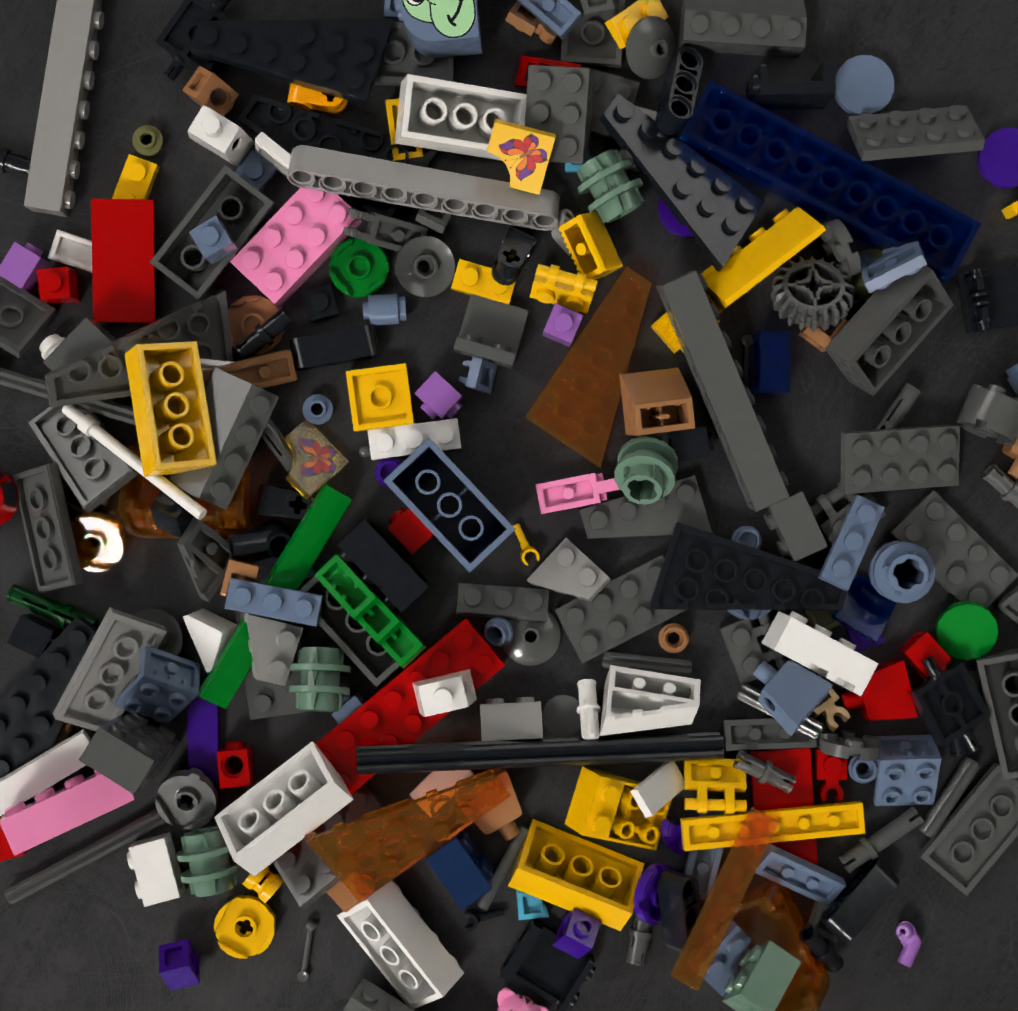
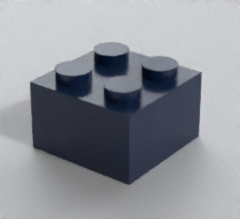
M457 826L428 846L426 861L460 909L464 910L492 890V880L494 877L492 871L494 868L485 855L481 857L478 855L474 848L476 842L467 830L462 832Z

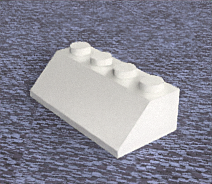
M312 741L214 818L233 861L253 876H256L354 799L342 777Z
M390 878L374 885L373 890L348 912L342 910L337 915L399 996L412 1009L444 997L464 974L457 960L448 953L439 941L438 936L430 930L420 917L417 909L411 906L402 894L399 886L393 883Z

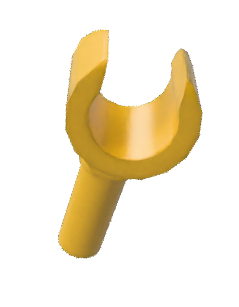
M520 524L513 525L522 548L520 553L522 562L528 566L525 559L527 552H534L539 561L538 551L533 546H530Z

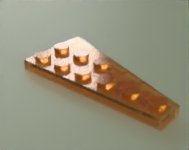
M627 266L525 417L599 468L602 465L621 396L619 374H627L652 284Z
M490 769L456 781L455 786L441 791H437L436 788L425 792L426 796L412 801L408 798L363 814L361 819L345 825L343 822L332 825V829L319 834L315 832L304 835L305 841L355 898L362 902L511 795L499 777Z

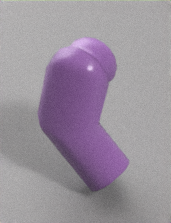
M903 921L897 925L895 930L897 937L903 945L897 961L907 967H912L921 946V939L915 926L910 922Z

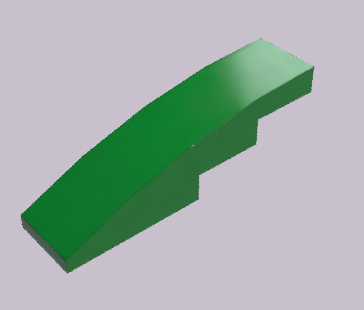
M335 554L314 575L349 615L360 623L400 667L405 668L426 648L408 626L338 554Z

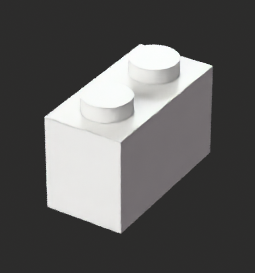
M170 832L135 841L129 847L127 861L130 869L135 870L137 881H135V891L138 899L143 900L144 907L182 896L186 888L180 879L181 870Z

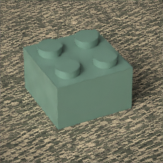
M770 940L761 945L756 944L751 950L746 949L738 962L741 966L736 976L732 975L724 987V991L727 993L722 1002L735 1011H775L801 961Z

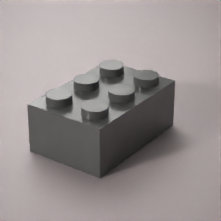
M529 65L525 126L556 134L549 162L584 164L589 161L596 72L591 68Z

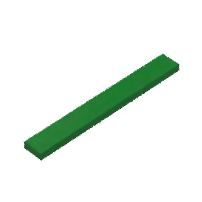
M324 483L264 584L298 590L352 499ZM244 616L199 689L200 698L224 709L227 708L252 666L251 662L253 659L248 646V627L244 621Z

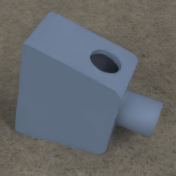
M788 660L779 671L766 661H763L753 673L756 678L765 684L758 697L759 702L790 736L798 730L825 699L833 686L829 681L792 660Z

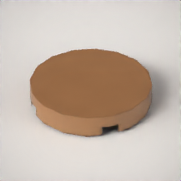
M258 295L244 296L234 301L228 309L232 347L235 348L237 344L241 343L255 331L254 327L258 323L262 325L279 308L269 299ZM284 331L274 338L275 342L271 346L267 344L254 356L264 355L274 350L280 343Z

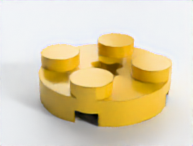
M251 895L235 896L222 906L214 921V932L216 931L220 948L228 955L239 959L255 956L256 954L259 955L269 947L276 932V914L267 903H264L258 897ZM249 920L253 931L247 930L245 934H242L240 932L241 926L237 923L238 921L244 922Z

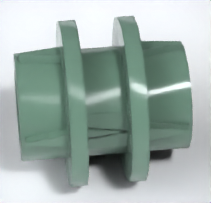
M611 149L597 155L580 166L579 171H577L582 182L577 190L580 195L591 192L595 201L587 209L589 213L597 211L603 223H611L640 207L644 201L638 190L644 184L642 179L629 180L626 172L634 164L631 159L623 161L617 149Z
M654 434L640 435L635 439L631 438L630 441L621 447L618 453V463L614 471L615 482L629 499V502L632 501L645 505L662 500L675 486L678 457L674 449L664 440L663 436L659 437Z
M303 647L302 650H299L298 663L290 664V671L300 672V685L289 686V693L296 694V708L302 711L338 712V710L342 709L343 695H350V688L340 687V674L351 673V666L344 665V651L328 647Z
M218 825L203 827L185 833L184 837H181L183 849L176 853V858L179 862H189L190 869L182 872L180 879L182 883H189L191 895L195 894L196 897H206L233 889L237 884L235 873L241 870L242 867L232 859H229V850Z

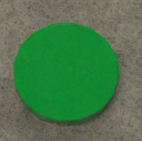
M349 238L340 243L332 252L329 264L330 277L336 288L345 295L353 298H367L368 295L378 293L387 282L390 272L389 261L382 247L363 242L362 239Z
M964 600L954 602L943 613L941 612L936 621L935 633L938 644L948 655L956 659L971 660L979 658L991 650L997 640L998 627L994 615L979 602Z

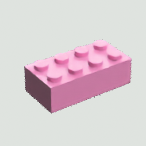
M300 187L230 262L278 308H281L332 254L336 247L348 237V235L343 234L344 227L357 228L362 220L348 215L349 208L351 207L338 194Z
M94 770L95 774L84 778L83 774H79L68 779L64 783L65 788L56 792L51 787L36 794L34 797L35 801L28 805H25L24 801H20L4 810L5 815L0 819V825L15 856L135 800L134 794Z

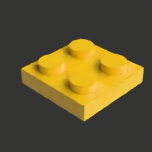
M406 363L346 371L354 432L415 424Z

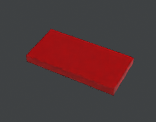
M91 198L93 321L119 323L155 322L156 267L149 263L155 256V200Z
M810 748L748 750L750 755L762 761L767 759L773 762V766L796 776V783H788L793 785L794 788L787 794L766 782L765 784L757 782L756 778L750 775L752 811L814 805ZM816 838L770 843L818 866ZM769 843L754 844L755 860Z

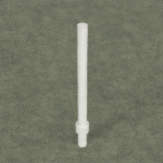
M73 405L63 407L62 413L74 421L82 433L88 437L93 436L144 477L141 458L101 428L99 421L90 414H83ZM163 475L145 477L195 518L201 520L205 517L207 510Z

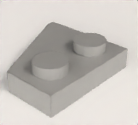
M567 538L559 544L527 579L531 585L551 589L565 595H572L590 602L611 580Z
M245 613L244 621L247 623L249 634V652L252 654L253 659L251 662L253 677L260 681L285 686L290 672V664L293 663L303 627L260 615Z

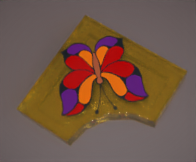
M307 420L302 422L284 439L291 450L293 458L292 470L285 479L306 500L312 497L321 489L324 483L329 482L349 463L327 438Z

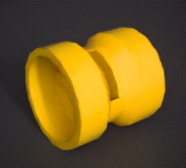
M268 865L256 876L249 874L242 885L248 890L253 889L256 891L258 898L266 903L282 885L284 880L279 874H273L269 870ZM264 877H266V879H265V880L261 883V885H260L259 882H260Z

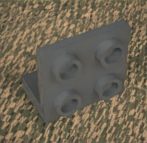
M472 294L468 302L459 337L455 341L454 352L469 357L482 358L512 369L527 320L528 310Z

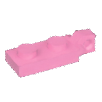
M591 473L535 484L541 514L601 503V501L608 500L606 492L620 490L615 482V478L604 480L603 473Z

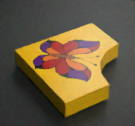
M495 118L487 151L498 156L506 164L510 174V188L539 195L556 134Z

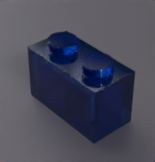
M759 331L754 335L753 395H785L790 393L791 331Z

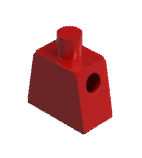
M899 658L888 660L877 666L862 696L852 691L840 693L842 707L847 711L859 708L861 716L868 721L918 717L915 703L909 694L911 686L905 661Z

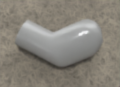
M562 209L559 211L558 226L551 230V235L565 253L570 256L569 248H566L567 243L564 242V237H561L562 232L559 231V227L573 219L574 214L569 209Z

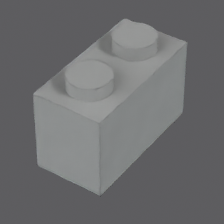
M534 697L516 698V703H504L502 698L487 699L486 704L480 705L482 741L543 739L541 701L535 702Z

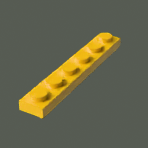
M860 801L734 813V815L720 814L680 818L682 847L684 851L866 834L863 803Z

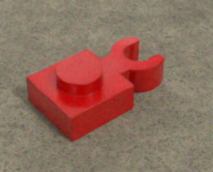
M815 748V778L824 781L818 791L822 801L827 800L826 793L830 789H835V796L838 801L843 800L844 792L841 786H839V780H847V759L824 754L820 749Z

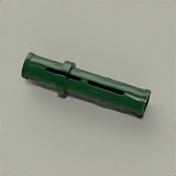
M17 584L11 586L6 596L7 602L14 603L36 614L58 622V626L66 628L73 621L72 618H75L78 614H81L96 628L99 623L98 618L75 610L74 605H63L43 595L22 588ZM28 599H29V600H32V601H34V602H37V603H39V604H41V605H44V606L48 607V609L45 608V607H42V606H40V605H38V604H35V603H33V602H30V601H28Z

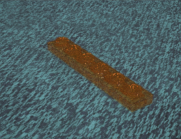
M751 806L670 974L671 977L697 991L699 990L780 822L779 820Z

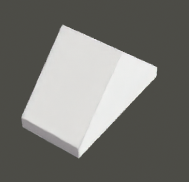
M203 608L183 616V619L204 668L208 673L212 670L238 625Z

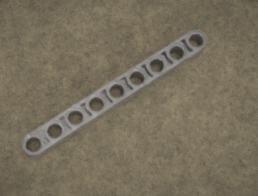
M307 145L296 146L291 151L287 177L291 184L298 187L541 231L553 230L558 226L560 197L551 190L541 188L538 195L510 188L509 182Z

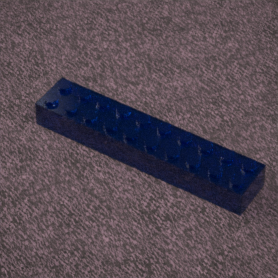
M709 80L692 116L679 137L680 140L705 158L824 221L839 219L851 235L881 251L918 241L927 261L925 266L933 269L937 278L942 283L954 277L982 224L712 80Z

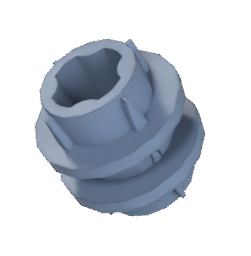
M896 540L885 543L874 552L869 561L868 575L871 585L878 594L894 602L910 603L921 599L929 592L934 583L936 570L932 557L924 548L915 543ZM905 562L906 566L910 568L909 575L906 579L898 581L893 576L894 568L897 564Z

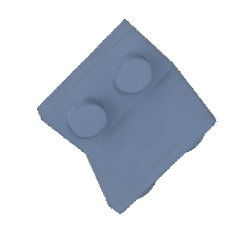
M146 645L140 651L138 677L115 699V706L125 709L130 713L153 718L158 722L169 723L199 695L201 664Z
M932 735L877 736L881 738L879 759L876 760L878 768L873 797L874 805L934 804L942 758Z

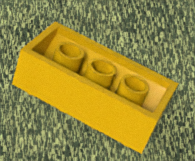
M799 207L791 212L787 208L772 219L775 224L767 231L764 227H761L748 237L751 241L750 244L743 249L739 245L736 246L728 261L719 272L711 265L701 273L708 286L706 293L709 294L722 311L816 240L826 231L825 227Z
M197 341L136 344L125 353V361L144 477L177 474L217 465Z
M532 819L525 841L516 858L508 886L569 911L576 908L602 921L601 924L621 931L633 913L634 893L645 863Z

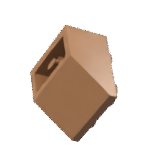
M679 368L619 374L626 435L640 436L695 428L692 396Z

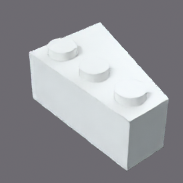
M778 611L762 644L862 696L879 663L854 651L856 645L841 637L838 642L830 638L832 632L817 624L814 629L806 625L807 618L791 611L789 616Z
M610 665L604 684L600 736L691 725L700 705L701 680Z

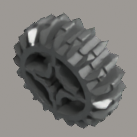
M812 254L808 260H804L799 255L796 263L788 260L785 267H780L777 276L772 281L770 297L771 301H773L774 311H779L780 319L788 318L789 327L796 323L799 325L800 331L805 327H810L814 333L819 326L826 331L829 328V324L836 327L840 319L845 320L853 305L855 289L852 285L851 276L841 274L843 267H835L836 260L828 263L824 256L820 260H815Z

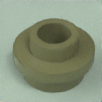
M151 125L139 127L134 132L132 138L134 148L144 156L156 155L160 152L164 143L161 132ZM147 135L152 136V142L144 145L142 142L143 138Z

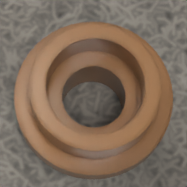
M669 623L661 628L658 641L665 651L679 653L686 648L689 635L682 625ZM672 632L678 634L679 638L676 643H669L668 635Z

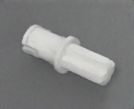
M582 679L577 683L579 695L577 713L580 714L581 735L583 739L596 740L600 736L598 713L601 711V706L597 704L596 681L593 679Z

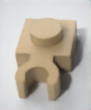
M831 688L825 699L811 715L816 719L822 714L825 717L827 728L834 732L839 725L834 721L833 717L838 716L845 723L849 720L850 714L845 708L835 705L840 697Z

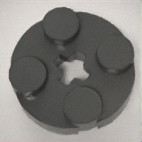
M832 219L823 223L822 225L826 231L820 235L824 241L820 245V250L827 262L836 260L835 267H843L841 270L842 275L852 277L860 273V257L858 251L852 253L849 243L853 242V239L845 225L839 219Z
M837 729V733L821 731L818 749L824 754L849 759V756H860L859 760H877L880 755L881 738L871 735H863V738L855 736L856 731L850 729Z
M198 768L178 770L167 775L160 783L155 801L156 809L161 818L168 824L173 826L176 823L184 825L183 829H196L208 823L212 818L218 805V791L214 783L204 775L202 770ZM183 795H189L193 798V804H189L187 801L181 802L180 799Z

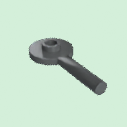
M567 694L551 697L542 709V721L545 728L551 734L558 737H568L575 734L581 728L580 714L577 713L579 701ZM602 710L598 713L599 722H601Z

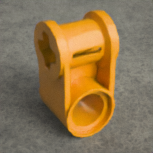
M291 83L287 104L303 110L338 114L346 108L348 100L334 97L333 102H329L327 96L330 97L332 95Z

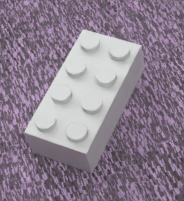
M407 74L400 86L395 144L501 160L498 156L487 151L495 118L525 126L527 94Z

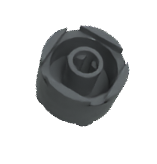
M973 384L958 416L957 423H959L962 429L984 439L987 436L997 438V443L1015 445L1018 439V397L1011 398L1006 396V389L993 384H989L988 388Z

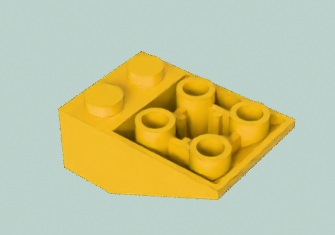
M582 766L564 824L583 836L657 850L661 837L663 818L666 819L672 799L653 816L645 818L630 792L641 782L607 771Z

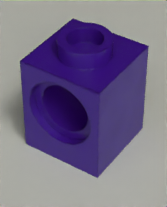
M574 908L561 919L552 946L580 959L593 948L602 921Z
M189 939L158 946L159 974L170 991L200 984L199 955Z

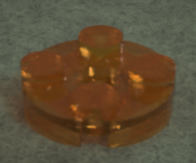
M87 512L78 514L71 522L81 569L90 572H103L117 564L124 555L126 537L123 532V525L118 519L110 518L98 512ZM96 537L100 540L101 544H99L98 548L93 547V542L88 541L87 538Z

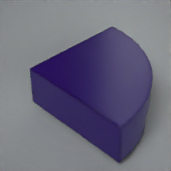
M663 818L661 825L663 842L668 849L682 857L684 850L682 847L681 823Z

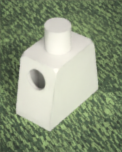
M205 105L202 106L187 131L190 139L236 167L242 164L255 143L241 127ZM238 139L237 146L232 150L234 142Z
M470 669L413 682L419 713L424 717L466 708L477 700Z

